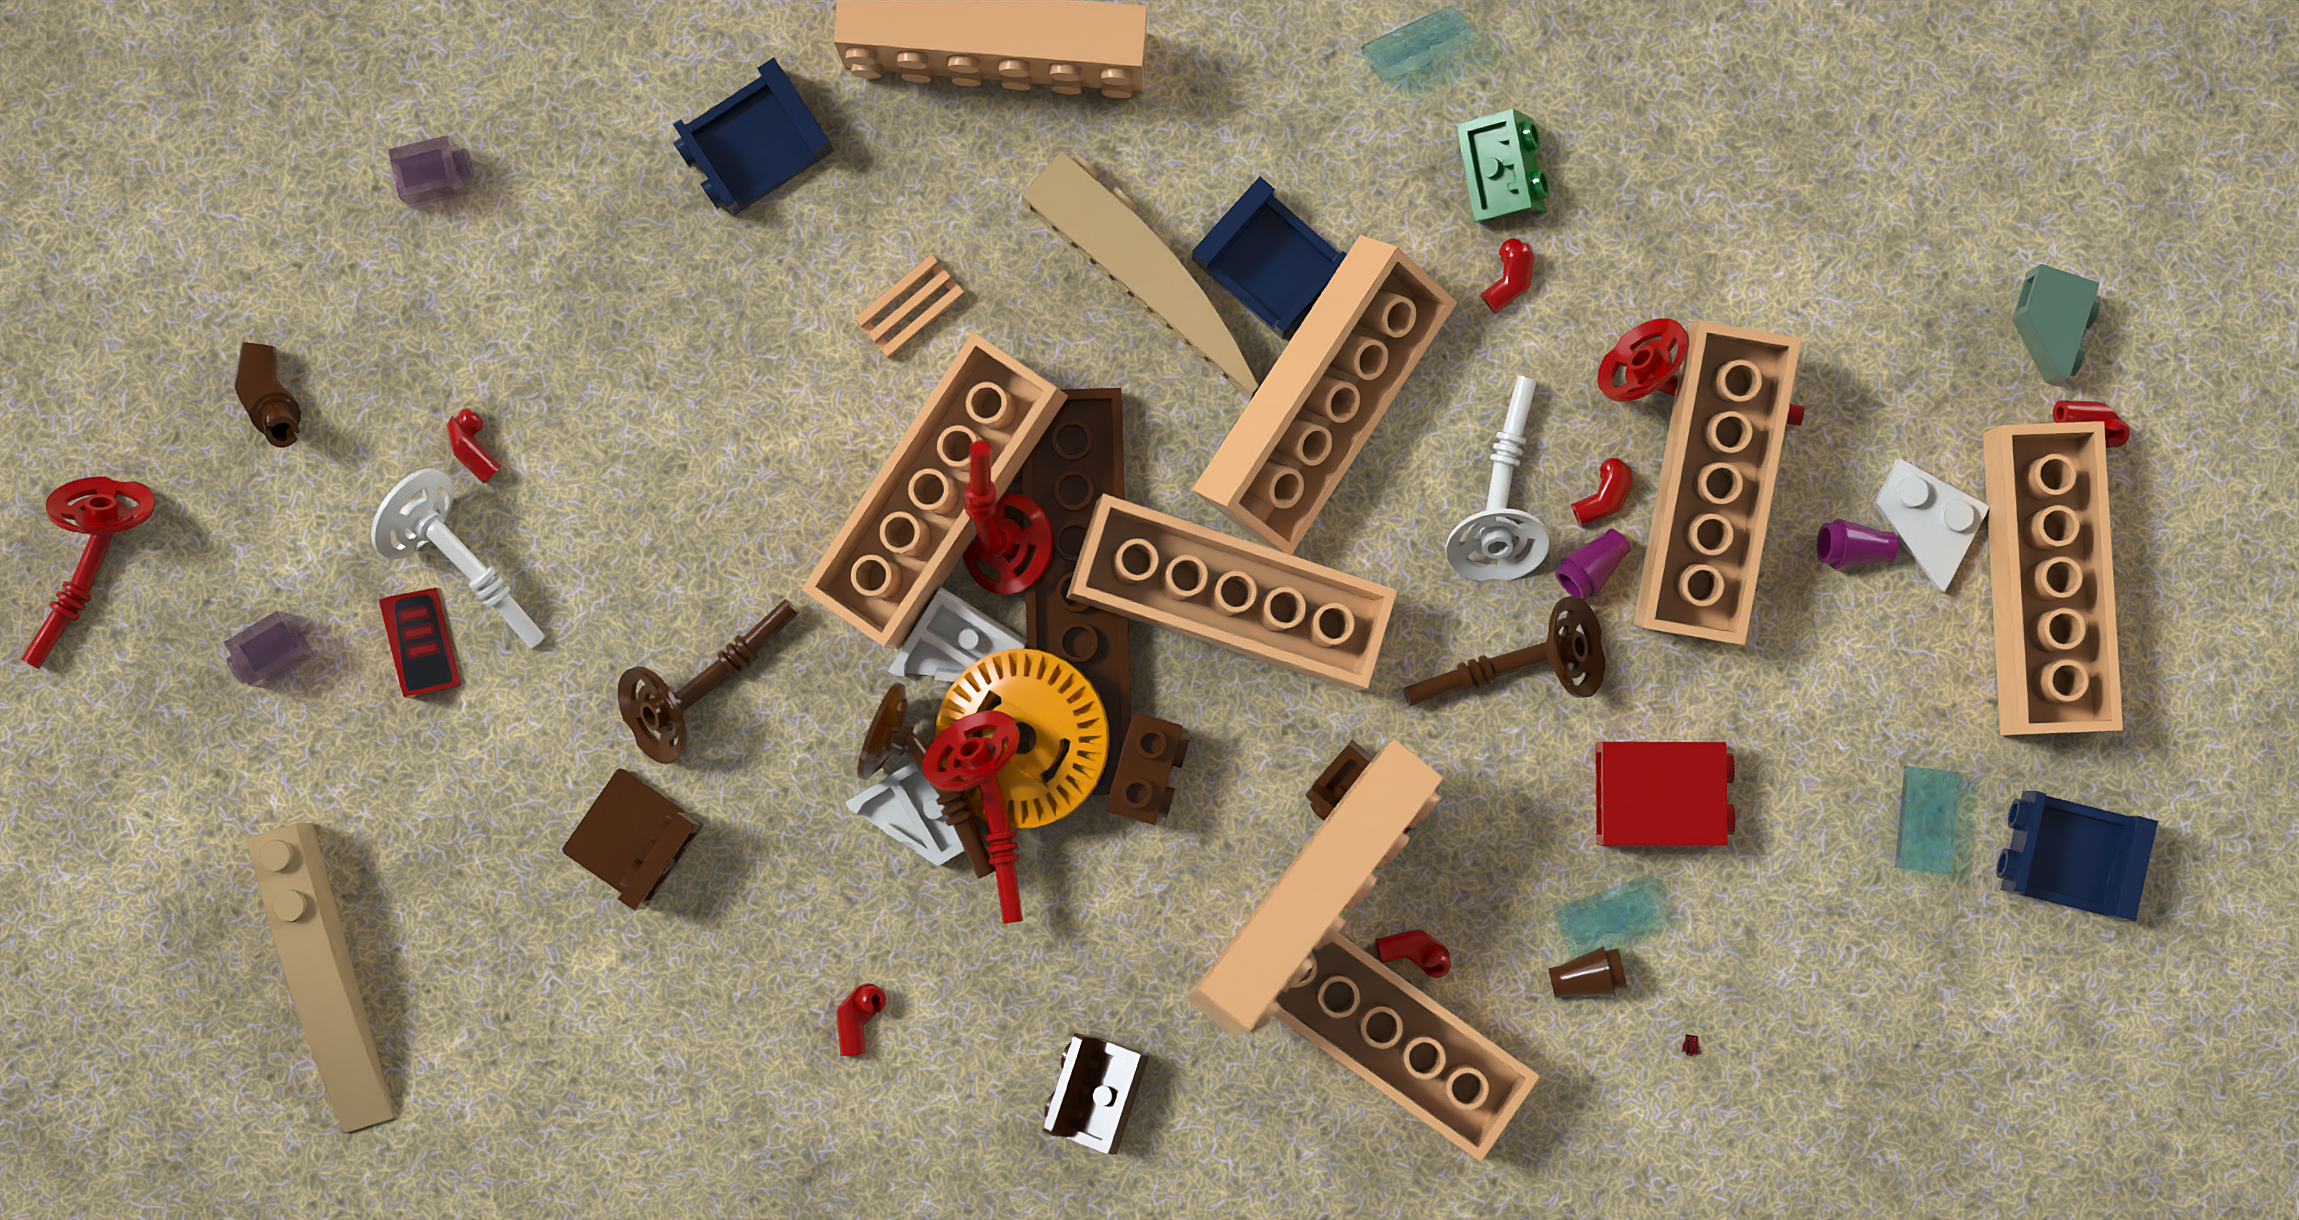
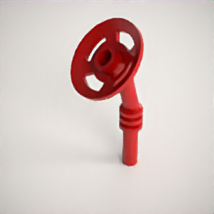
M1659 318L1644 322L1620 337L1616 346L1604 356L1599 366L1597 382L1602 393L1607 398L1617 402L1637 400L1655 390L1675 397L1678 376L1674 374L1685 359L1689 346L1686 330L1679 322L1673 319ZM1661 337V340L1649 342L1639 347L1637 350L1633 351L1640 344L1650 339ZM1677 342L1678 352L1674 362L1672 363V355L1670 351ZM1620 365L1627 367L1625 371L1627 382L1616 387L1615 376ZM1790 404L1786 424L1801 426L1805 411L1804 406Z
M982 440L975 441L969 448L970 481L965 487L966 514L973 519L977 534L975 542L972 540L963 553L964 562L971 577L984 589L1003 595L1021 593L1036 584L1049 566L1053 552L1052 528L1043 509L1026 496L1003 493L996 504L997 490L995 484L991 481V447L988 442ZM1008 506L1021 510L1029 518L1033 526L1022 530L1017 522L1005 518ZM1030 545H1036L1031 563L1018 576L1015 570L1021 567L1027 559ZM982 557L989 566L998 568L999 581L986 576L978 567L976 560Z
M97 476L68 482L55 489L46 500V514L52 523L71 532L91 535L71 581H64L62 587L65 591H58L56 597L59 600L51 601L49 604L52 611L21 657L22 661L40 669L71 620H78L80 616L77 610L84 611L86 606L83 601H90L92 598L89 591L114 533L134 528L145 522L153 514L155 499L151 490L136 481L120 482L106 476ZM88 495H93V496L86 497V498H83V499H81V500H78L77 502H75V503L72 504L71 506L68 505L69 502H71V501H73V500H75V499H77V498L84 497V496H88ZM117 495L125 496L136 501L139 505L128 509L125 504L117 501L115 498ZM65 519L75 520L77 525L71 524Z
M981 711L955 721L932 741L923 759V772L928 782L933 787L942 791H962L978 785L990 831L985 836L987 842H991V845L987 847V853L993 854V857L988 860L990 865L995 866L1003 924L1023 921L1015 867V862L1020 860L1019 854L1013 853L1014 850L1018 849V844L1012 842V839L1016 837V831L1010 830L996 775L1013 757L1019 744V729L1014 720L1003 712ZM996 729L992 738L972 737L967 739L966 737L980 730ZM1008 741L1007 749L1005 751L1004 744ZM952 749L946 761L947 771L940 772L943 758ZM958 762L961 763V767H957ZM960 779L969 780L965 782H957Z

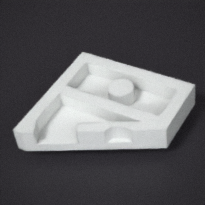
M1902 459L1896 460L1873 503L1886 523L1890 524L1897 533L1899 541L1910 556L1915 558L1931 580L1929 582L1933 588L1941 593L1946 592L1990 507Z
M940 587L888 672L896 676H904L905 673L935 676V680L955 682L968 667L978 660L996 652L1024 648L1027 640Z
M914 762L845 802L849 810L873 823L897 841L912 848L936 866L942 865L965 851L954 827L947 826L945 822L949 816H943L941 813L944 805H937L936 799L939 795Z

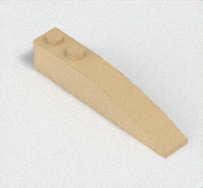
M1061 150L1021 195L1023 206L1251 401L1259 386L1233 336L1204 291L1175 254L1134 213L1137 206L1124 192L1116 187L1111 192L1108 191L1096 180L1099 173L1088 161L1079 155L1071 159Z
M294 823L245 838L284 975L305 1037L343 1132L347 1133L395 1118L313 823Z

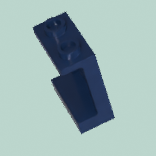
M774 57L757 68L761 76L691 122L684 124L680 119L673 123V126L680 135V138L673 142L674 146L689 168L698 163L708 177L700 185L715 208L719 209L726 205L733 216L834 152L829 139Z
M1259 176L1193 249L1192 260L1282 339L1289 330L1296 333L1312 309L1311 306L1320 297L1347 256V253L1343 250L1339 254L1274 197L1275 189Z
M2022 791L2021 799L2016 798L2012 802L2008 814V827L2014 829L2010 849L2004 848L1997 862L1996 875L1998 878L2003 879L2000 890L2119 920L2136 922L2158 821L2141 816H2126L2046 796V793L2039 791Z

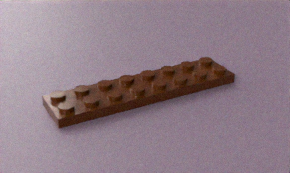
M1060 389L1068 395V398L1022 465L1023 496L1030 498L1043 509L1049 519L1053 532V552L1049 566L1040 580L1025 590L1027 649L1048 652L1068 661L1084 674L1097 691L1108 721L1109 749L1104 771L1097 786L1090 795H1109L1131 721L1128 618L1066 597L1096 501L1103 494L1125 501L1122 389ZM1023 513L1024 529L1033 526L1029 518ZM1030 545V551L1025 560V570L1032 561L1036 545ZM1029 725L1031 751L1036 744V733ZM1064 739L1063 751L1056 765L1043 775L1045 783L1055 776L1070 747L1068 739Z

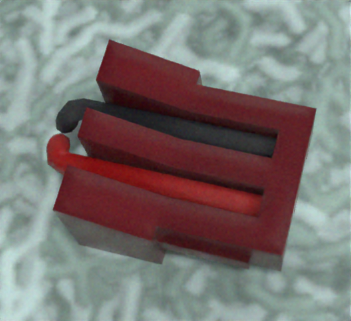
M1686 1034L1682 1052H1686L1687 1056H1689L1688 1053H1691L1690 1056L1698 1054V1036Z

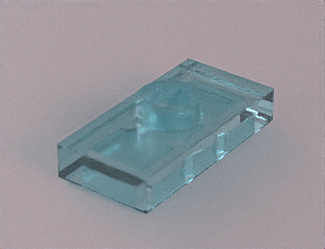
M1448 5L1370 41L1360 48L1367 65L1380 81L1385 83L1413 69L1424 68L1433 63L1435 59L1474 41L1469 25L1451 5Z
M1904 766L1895 868L1951 874L1960 772Z
M1649 874L1552 909L1570 958L1667 923Z

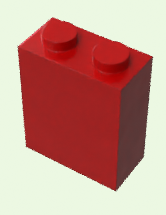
M1727 742L1595 743L1596 844L1728 845V835L1734 834L1736 818L1733 804H1727V784H1732L1735 776L1733 753H1727Z

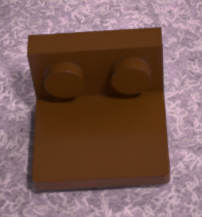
M619 768L565 843L562 851L572 860L619 891L621 894L618 900L636 911L647 908L704 824L627 770Z

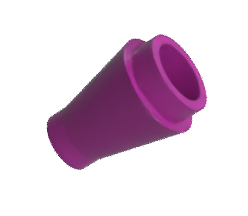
M1836 519L1833 523H1824L1817 537L1818 558L1821 563L1830 564L1833 569L1878 562H1893L1898 554L1899 544L1896 533L1880 531L1842 519Z
M1611 528L1601 537L1561 559V566L1555 571L1556 578L1571 596H1577L1583 600L1588 596L1595 597L1621 560L1631 551L1630 544L1620 532Z

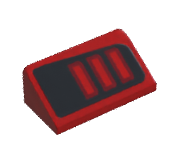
M437 588L379 599L404 698L413 699L461 686Z

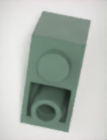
M2040 264L2026 273L2012 321L2044 382L2055 386L2070 379V376H2075L2083 363L2085 348L2081 347L2080 344L2085 328L2089 329L2093 325L2099 312L2100 301L2095 299L2100 283Z

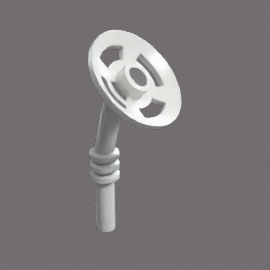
M1517 376L1503 431L1496 434V438L1500 442L1494 443L1493 449L1497 453L1490 456V460L1494 462L1486 511L1474 514L1460 522L1452 530L1447 540L1446 551L1449 563L1459 574L1472 580L1503 579L1508 581L1519 578L1534 570L1548 553L1549 537L1543 523L1529 513L1507 509L1513 468L1520 465V461L1516 457L1523 454V450L1519 446L1526 443V439L1522 435L1537 383L1536 380ZM1505 517L1515 518L1525 523L1517 524ZM1469 528L1466 539L1460 542L1461 536ZM1480 530V535L1475 536L1476 533ZM1512 536L1518 537L1514 543L1512 541ZM1527 539H1534L1531 548L1516 559L1515 556L1526 546ZM1476 551L1481 555L1497 559L1498 564H1482L1467 557Z
M425 468L401 480L384 498L374 517L371 528V541L375 550L385 558L401 559L414 554L431 540L470 580L469 588L471 590L478 589L476 596L479 599L485 597L483 604L487 608L493 606L529 648L538 645L545 635L509 594L510 586L508 584L501 585L503 578L500 575L493 576L496 570L492 566L486 568L444 525L454 497L453 483L449 476L439 469ZM439 487H441L444 491L445 501L442 498V496L438 494ZM422 489V498L411 500L403 507L401 512H398L411 496ZM435 503L437 505V511L433 510ZM406 528L412 532L408 538L406 537ZM391 530H394L396 540L401 543L397 548H394L391 544Z

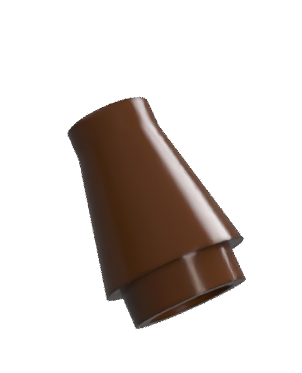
M1602 946L1562 965L1548 968L1555 998L1564 996H1616L1615 991L1628 989L1618 948L1605 950V946Z

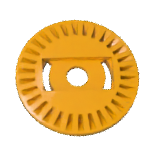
M1008 649L990 654L968 667L948 690L938 714L935 738L955 721L967 715L985 711L998 696L1001 697L1002 704L995 707L992 711H1000L1009 715L1016 724L1027 723L1036 733L1034 748L1023 755L1015 752L1007 765L996 774L1010 828H1037L1065 818L1075 811L1093 792L1101 778L1107 761L1109 726L1104 706L1097 691L1084 674L1071 663L1041 650ZM996 729L983 730L982 737L992 738ZM977 732L967 735V739L977 737ZM1064 739H1068L1070 747L1055 776L1045 783L1043 775L1056 765L1063 751ZM1008 741L1004 744L1005 751L1007 749ZM952 749L947 752L941 763L945 770L946 761ZM958 762L957 767H961V763ZM960 779L957 782H965L969 780ZM978 785L966 789V793L962 797L969 798L971 802L967 808H973L975 811L974 815L987 821Z

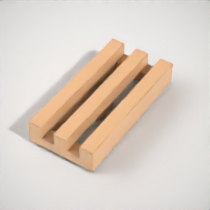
M931 254L859 314L855 320L889 359L963 297L965 293ZM932 271L936 275V277L879 325L874 327L871 324V321L929 272ZM943 285L948 289V293L891 341L887 342L883 338L886 333Z

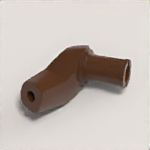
M242 342L235 380V390L239 400L247 411L252 424L259 432L266 436L267 441L271 445L280 448L291 446L298 439L295 433L299 434L298 424L301 420V410L294 397L277 380L276 347Z

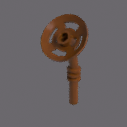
M1577 596L1564 597L1555 604L1552 610L1546 642L1489 659L1482 655L1478 657V662L1474 658L1468 660L1467 666L1464 662L1458 663L1456 670L1404 687L1403 691L1409 706H1413L1463 688L1466 692L1473 690V685L1478 689L1484 687V681L1490 685L1494 683L1495 677L1547 662L1553 665L1560 683L1569 694L1577 698L1591 697L1602 684L1606 663L1601 646L1602 631L1591 607L1582 598ZM1563 611H1568L1566 618L1558 619ZM1579 624L1582 627L1584 635L1576 630ZM1563 627L1562 634H1559L1560 629ZM1574 663L1573 668L1569 670L1568 664ZM1583 672L1586 673L1582 682L1579 685H1575L1573 679L1580 677Z
M784 599L745 636L737 635L734 638L736 644L729 642L726 645L727 652L719 651L717 653L719 659L675 693L670 690L667 684L655 672L646 667L636 666L626 670L621 675L618 683V702L622 718L632 730L638 747L648 757L662 764H669L678 760L685 751L687 739L683 712L732 674L740 675L742 673L740 667L747 668L750 665L749 659L755 661L759 657L757 651L799 614L794 605L787 599ZM641 679L645 683V685H643L640 688L637 699L636 688L639 680ZM652 692L655 697L650 699V693ZM647 727L661 734L660 741L654 738ZM678 737V741L674 746V739Z
M899 682L893 684L877 709L859 757L857 776L860 779L868 780L873 776L892 753L902 756L905 752L924 775L923 759L928 747L919 735L913 733V727L904 724L907 708L904 684ZM941 765L940 772L946 771ZM933 787L939 795L936 799L937 805H944V808L941 810L942 815L949 816L945 822L947 826L954 827L977 879L995 872V866L989 864L988 859L990 855L987 853L984 842L972 819L975 811L973 808H967L971 803L969 798L962 797L966 791L950 792Z

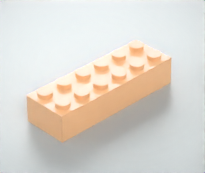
M837 0L834 44L844 68L851 69V74L857 77L876 79L881 77L882 71L900 72L901 78L904 80L925 83L931 81L932 75L952 77V83L969 87L980 86L982 79L1001 80L1002 87L1020 91L1031 89L1032 83L1051 84V90L1061 94H1079L1082 87L1102 88V95L1111 98H1129L1132 95V91L1142 92L1147 41V6L1081 0Z
M1360 235L1192 490L1259 542L1280 552L1292 555L1457 302L1397 246Z
M1698 320L1688 323L1687 326L1689 346L1679 370L1633 624L1647 629L1745 645L1802 338Z
M973 331L801 590L881 646L899 650L977 534L973 519L966 514L965 487L970 481V445L975 441L982 440L988 442L991 447V481L996 486L997 504L1068 398V395Z
M2104 421L2000 425L1983 433L1987 505L1990 506L1987 511L2000 736L2122 731L2123 721Z
M1103 494L1096 501L1066 598L1340 687L1359 691L1369 687L1398 590Z
M1393 738L1371 760L1186 999L1235 1038L1247 1031H1250L1253 1035L1258 1030L1261 1031L1281 1006L1274 1000L1279 991L1282 989L1286 993L1291 987L1294 988L1313 965V962L1306 957L1313 948L1319 951L1323 945L1327 946L1346 922L1339 915L1343 908L1346 907L1350 910L1356 903L1359 904L1375 885L1378 878L1371 874L1374 868L1377 866L1381 870L1388 861L1392 862L1406 845L1410 837L1403 833L1404 829L1407 826L1413 829L1419 821L1422 822L1439 802L1441 796L1434 790L1444 777Z
M1337 933L1327 946L1323 945L1319 951L1313 948L1306 956L1313 962V965L1302 980L1294 988L1291 987L1286 993L1281 989L1274 998L1281 1005L1274 1016L1481 1163L1541 1076L1340 933Z

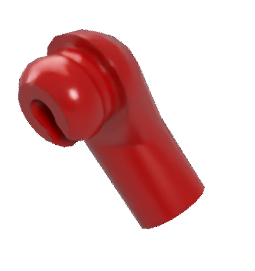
M1516 238L1505 241L1499 249L1501 261L1504 263L1503 277L1480 294L1483 301L1494 314L1527 291L1531 285L1535 256L1528 244L1522 243Z
M2060 400L2054 406L2053 420L2055 423L2104 421L2106 448L2121 447L2129 440L2130 429L2128 424L2122 421L2115 411L2105 403Z
M464 408L456 418L451 416L447 424L452 452L484 484L499 470L501 465L473 437L483 428L482 419L470 408Z
M1619 458L1605 460L1599 468L1602 481L1598 493L1571 504L1580 527L1614 514L1623 508L1634 481L1631 468L1625 465L1623 460Z
M1415 929L1375 939L1381 963L1408 958L1432 978L1445 976L1451 968L1448 949L1424 930Z
M869 983L858 986L838 1006L836 1018L840 1056L866 1053L863 1027L878 1012H881L886 1005L885 992L878 986Z

